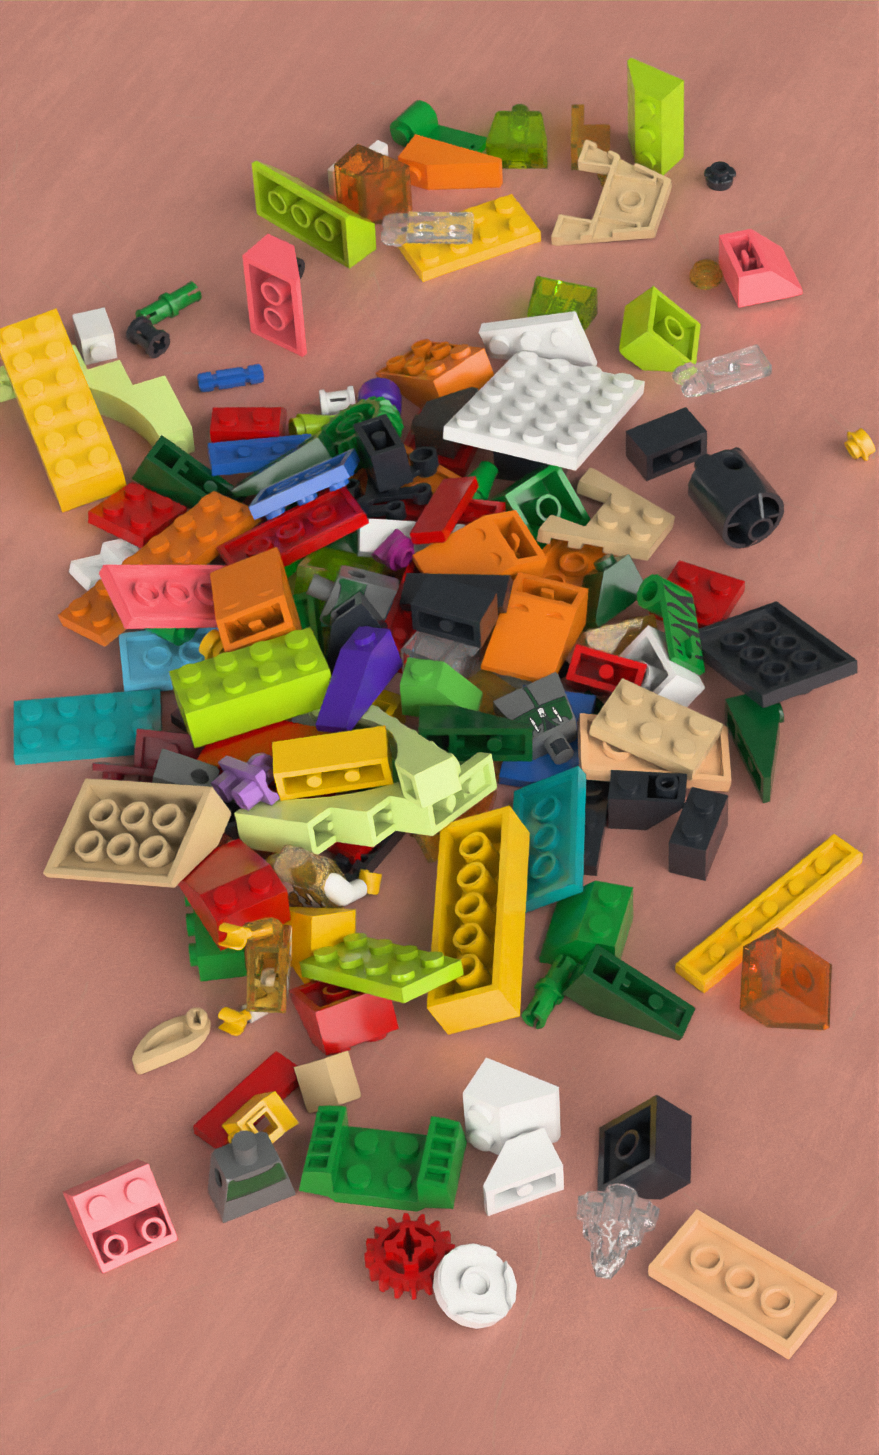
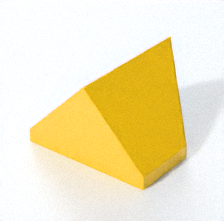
M289 907L291 921L278 926L277 946L288 960L287 945L289 956V938L292 928V962L290 956L289 962L304 984L314 980L302 977L299 962L313 956L315 950L322 947H333L344 942L343 938L345 936L356 933V909Z

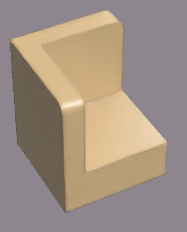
M348 1051L294 1067L308 1113L316 1112L318 1106H337L361 1097Z

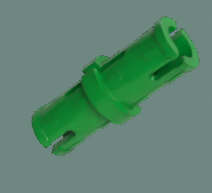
M190 281L170 294L165 292L159 295L157 301L142 309H138L135 312L136 318L150 315L148 319L151 320L152 326L167 317L172 319L179 315L181 309L202 299L201 292L198 291L188 296L189 292L198 288L194 282Z
M557 955L545 977L540 978L535 984V994L521 1015L523 1021L530 1027L534 1026L538 1018L536 1029H542L555 1005H559L565 998V995L562 993L577 964L571 957L566 956L565 961L561 965L560 963L564 955Z

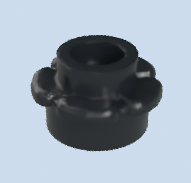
M718 161L705 169L704 176L709 188L715 191H725L733 185V177H736V171L726 162Z

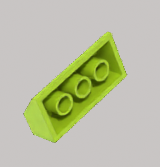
M257 160L251 163L256 211L259 216L349 269L377 249L375 224L369 219L358 215L345 205L334 201L321 191H317L281 169Z

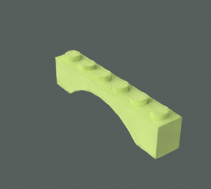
M371 705L352 729L386 726L392 759L395 761L403 795L420 808L424 809L462 790L458 777L461 773V768L456 757L452 753H447L439 748L433 741L425 739L414 729H410L400 723L397 718L389 716L378 706ZM320 709L308 713L315 723Z

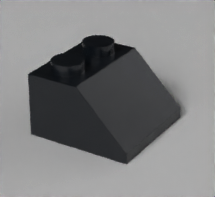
M655 1095L600 1127L597 1195L606 1199L662 1200L691 1183L692 1116L659 1095Z

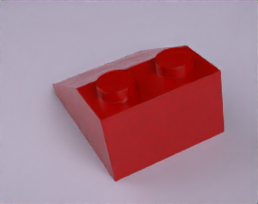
M239 838L213 849L178 884L220 951L227 949L218 945L219 942H223L227 937L226 932L219 931V926L222 923L226 922L244 928L269 923L272 929L291 921L287 889L271 865Z

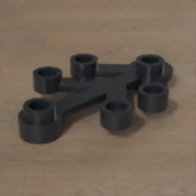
M425 446L417 448L410 453V470L413 479L417 476L427 478L436 474L439 459L435 448ZM367 469L368 480L365 495L362 496L359 480L348 479L349 483L345 485L366 513L367 518L386 516V520L402 521L407 517L405 504L401 500L412 499L415 505H426L433 496L431 485L427 483H420L393 491L379 492ZM388 502L387 504L373 505L375 503Z

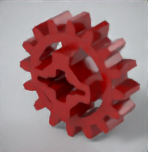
M404 1213L402 1222L398 1223L392 1217L387 1218L388 1228L384 1229L376 1226L374 1228L375 1239L367 1238L366 1240L367 1252L364 1253L370 1281H379V1291L382 1293L390 1287L393 1288L394 1297L397 1299L401 1297L404 1291L410 1293L412 1300L417 1299L419 1290H424L429 1296L432 1295L434 1272L442 1258L455 1249V1244H451L450 1231L441 1232V1225L438 1220H435L430 1225L426 1224L425 1214H420L417 1221H411L408 1213ZM408 1251L412 1252L411 1262L408 1261Z

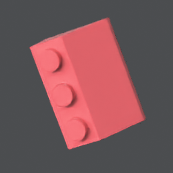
M267 234L242 255L250 329L252 333L304 357L307 354L300 277L295 248L288 242Z

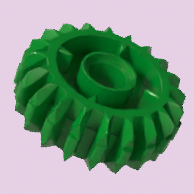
M372 396L367 400L360 399L358 403L350 404L346 409L340 410L335 417H330V421L321 427V430L324 429L339 454L355 448L360 459L354 470L355 474L362 468L366 469L360 456L353 424L386 414L399 437L401 438L404 425L400 413L395 405H392L383 396L377 398Z

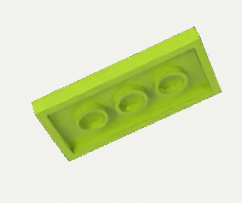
M365 933L347 935L343 938L344 942L333 947L319 948L314 951L313 956L299 962L302 977L401 1003H406L464 975L460 959L444 956L442 952L419 950L414 945L403 946L395 944L390 939L378 940L370 938Z

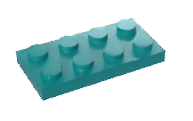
M160 689L14 701L15 765L134 755L137 729L163 731Z
M579 766L514 791L513 811L530 833L526 913L583 892L586 774Z

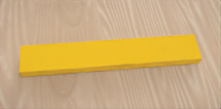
M836 834L831 835L675 964V972L702 993H706L862 863L863 853Z

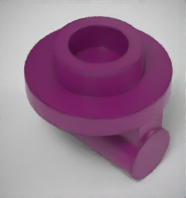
M395 529L371 555L376 562L383 563L390 569L397 571L411 563L412 555L415 554L414 544H412V540L409 537L405 536L400 530Z

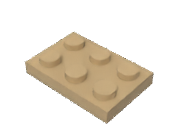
M622 678L591 723L589 735L672 773L687 774V779L691 781L719 738L723 724Z

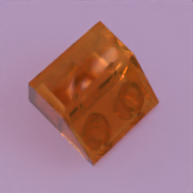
M358 143L334 164L338 203L369 219L375 225L410 220L413 217L409 165Z

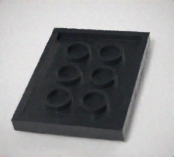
M777 601L698 629L703 661L762 708L797 695L808 694L816 688L858 673V665L855 658Z

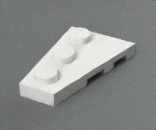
M576 311L482 323L479 330L490 358L509 360L516 352L530 351L536 353L541 358L550 360L555 358L565 359L570 364L580 367L597 365V360Z

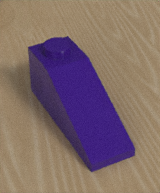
M359 626L341 648L315 724L317 731L333 733L351 731L402 667L403 663L390 629Z

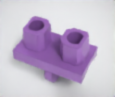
M257 753L245 763L226 755L218 762L224 772L212 781L211 785L223 801L228 803L234 798L235 802L242 809L249 811L259 801L273 805L280 799L278 794L271 791L267 786L274 780L272 756L265 753Z

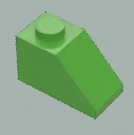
M407 658L400 682L402 715L419 717L420 706H459L479 711L483 692L447 663Z

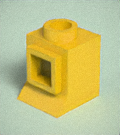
M276 1091L254 1095L222 1127L229 1135V1143H232L233 1136L240 1131L258 1133L253 1123L264 1114L270 1124L263 1132H267L273 1144L286 1131L299 1124V1122Z

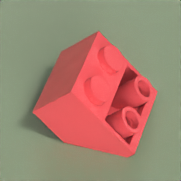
M752 229L719 235V267L738 308L802 295L800 283L782 247Z
M136 1159L63 1192L76 1227L101 1273L108 1272L178 1240L150 1166L144 1161Z

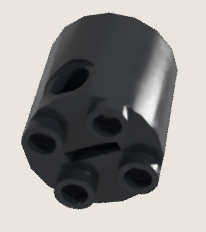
M741 448L725 449L712 455L704 454L695 461V471L692 473L688 483V495L727 545L733 548H747L760 543L776 529L784 514V503Z

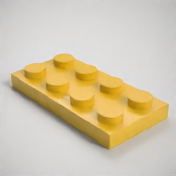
M509 194L395 233L394 237L395 245L421 281L424 282L540 242L541 231L513 194Z

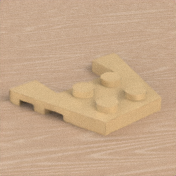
M585 140L578 159V170L608 176L593 219L559 214L551 236L552 245L561 246L655 238L672 189L671 179L638 163L632 165L621 160L619 154L611 150L607 153L598 149L596 143Z
M589 468L578 481L576 493L603 502L602 507L586 526L550 515L539 528L537 541L550 544L551 538L568 541V547L581 549L584 544L603 547L602 553L605 554L612 553L617 556L629 554L631 558L648 561L672 530L675 516L596 469Z

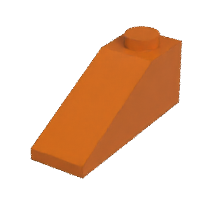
M417 134L414 135L398 156L400 182L422 189L500 188L503 184L501 158Z

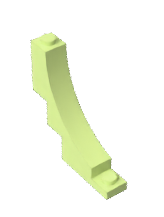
M72 345L100 415L112 418L133 429L146 439L152 447L160 436L163 435L188 454L195 452L192 426L165 375L133 385L120 360L87 369L76 345ZM1 366L0 402L16 398L5 367Z
M478 752L460 765L461 773L458 777L462 790L424 809L404 797L400 782L371 790L331 797L284 801L279 799L273 805L259 801L249 811L241 808L234 813L239 838L251 849L288 854L286 845H291L319 855L335 842L374 847L395 831L434 836L497 789L492 754ZM310 854V856H311L312 858H315V857L317 856V855Z

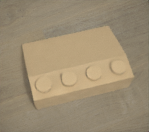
M85 778L43 874L50 878L175 888L218 846L232 813L213 787Z

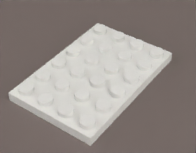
M530 351L516 352L444 426L443 439L576 471L643 395L645 381L634 379L632 375L626 373L611 374L602 372L596 366L580 367L572 365L565 359L555 358L550 360L541 358L536 353Z

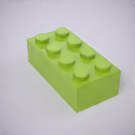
M311 627L294 630L277 638L259 641L251 646L232 652L221 653L216 657L194 664H186L181 668L169 671L176 701L194 748L321 709L331 679L330 669Z

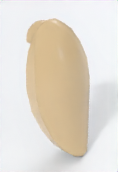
M192 1008L186 1015L172 1018L150 1030L134 1051L132 1061L136 1074H144L195 1051L205 1041L210 1032L211 1021L208 1018L207 1012L202 1008Z

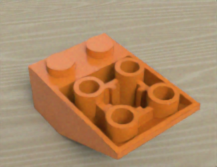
M429 339L415 342L411 345L410 351L404 355L390 358L386 361L385 367L375 372L377 377L393 381L399 387L401 395L420 409L452 415L460 410L494 376L484 348L472 347L468 344H449L447 341L434 342Z
M513 510L485 515L451 533L446 542L433 543L412 555V560L420 573L510 575L514 581L519 572L542 577L547 557L518 512Z
M277 547L210 573L215 618L225 652H232L251 646L259 641L277 638L294 630H302L281 555Z
M519 572L513 581L507 612L499 613L481 663V669L495 672L499 675L531 681L532 683L554 672L558 674L586 624L588 589Z

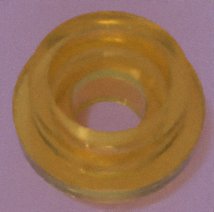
M702 259L693 265L689 273V279L695 287L708 290L717 287L722 282L723 272L717 262L710 259Z

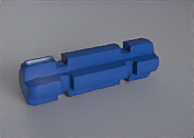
M255 364L247 366V369L236 367L217 370L216 374H211V372L199 373L197 381L200 392L214 391L216 387L221 390L246 386L247 382H250L251 385L264 382V373L262 366Z

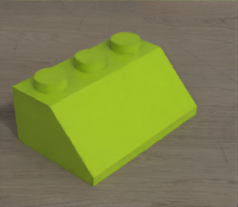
M630 58L627 60L628 139L634 163L645 166L664 176L684 157V80Z

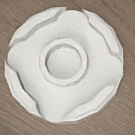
M474 1243L460 1245L442 1258L434 1272L433 1290L437 1303L449 1318L462 1326L475 1329L492 1326L506 1316L516 1300L517 1283L513 1270L507 1261L503 1263L501 1258L496 1256L497 1252L490 1247Z

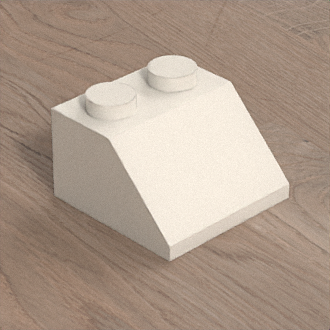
M649 625L619 655L623 658L647 664L641 687L682 706L688 707L705 689L698 674L669 660L665 633Z
M485 1058L463 1092L467 1142L471 1143L478 1150L490 1151L499 1155L506 1141L514 1139L519 1134L531 1133L542 1128L545 1129L551 1143L557 1142L561 1136L559 1087Z

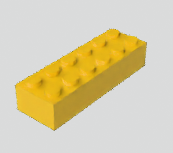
M57 308L0 328L1 360L62 513L113 495L126 486L121 464Z
M510 805L453 821L440 830L431 952H442L444 956L460 959L464 975L429 991L427 1009L448 1035L520 1016L530 833Z

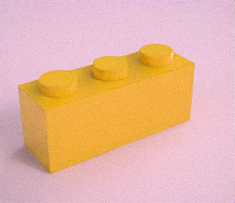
M385 725L272 742L273 776L280 801L393 784L392 752Z

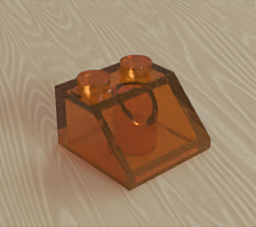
M777 927L743 946L740 1010L767 1028L824 1031L830 1028L832 964Z

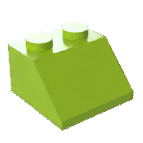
M652 286L625 306L619 352L626 360L633 362L645 371L691 373L696 369L701 324Z

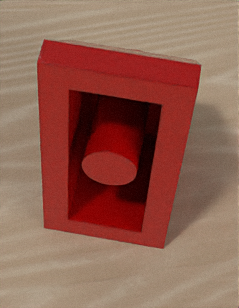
M576 644L565 678L568 688L582 692L589 690L596 696L609 698L622 678L641 686L647 664Z

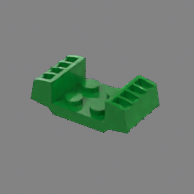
M318 1106L299 1191L328 1196L339 1203L415 1212L424 1208L453 1209L467 1139L461 1123L446 1118L431 1116L428 1133L423 1135L349 1126L346 1106Z

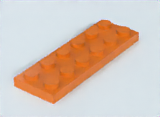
M213 491L204 496L198 504L184 515L176 518L174 523L159 535L152 537L144 547L134 555L126 558L121 565H207L219 555L216 549L218 546L251 530L261 522V519L254 520L248 508L249 506ZM102 579L98 580L95 586L81 597L73 600L66 609L58 614L64 627L104 647L126 630Z

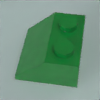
M550 464L537 467L489 499V501L505 502L506 512L516 510L541 550L547 543L537 541L538 530L550 515L582 526H586L591 520L562 468Z
M595 880L583 886V892L557 901L539 956V962L552 965L554 958L559 954H563L564 958L560 963L561 965L565 961L566 956L571 957L578 963L596 945L601 946L621 959L633 920V887Z

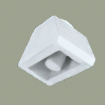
M544 1128L531 1133L519 1134L514 1139L505 1142L483 1185L484 1208L487 1216L564 1189L563 1164Z

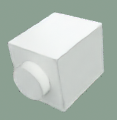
M105 307L72 315L76 341L85 365L117 358L114 332Z

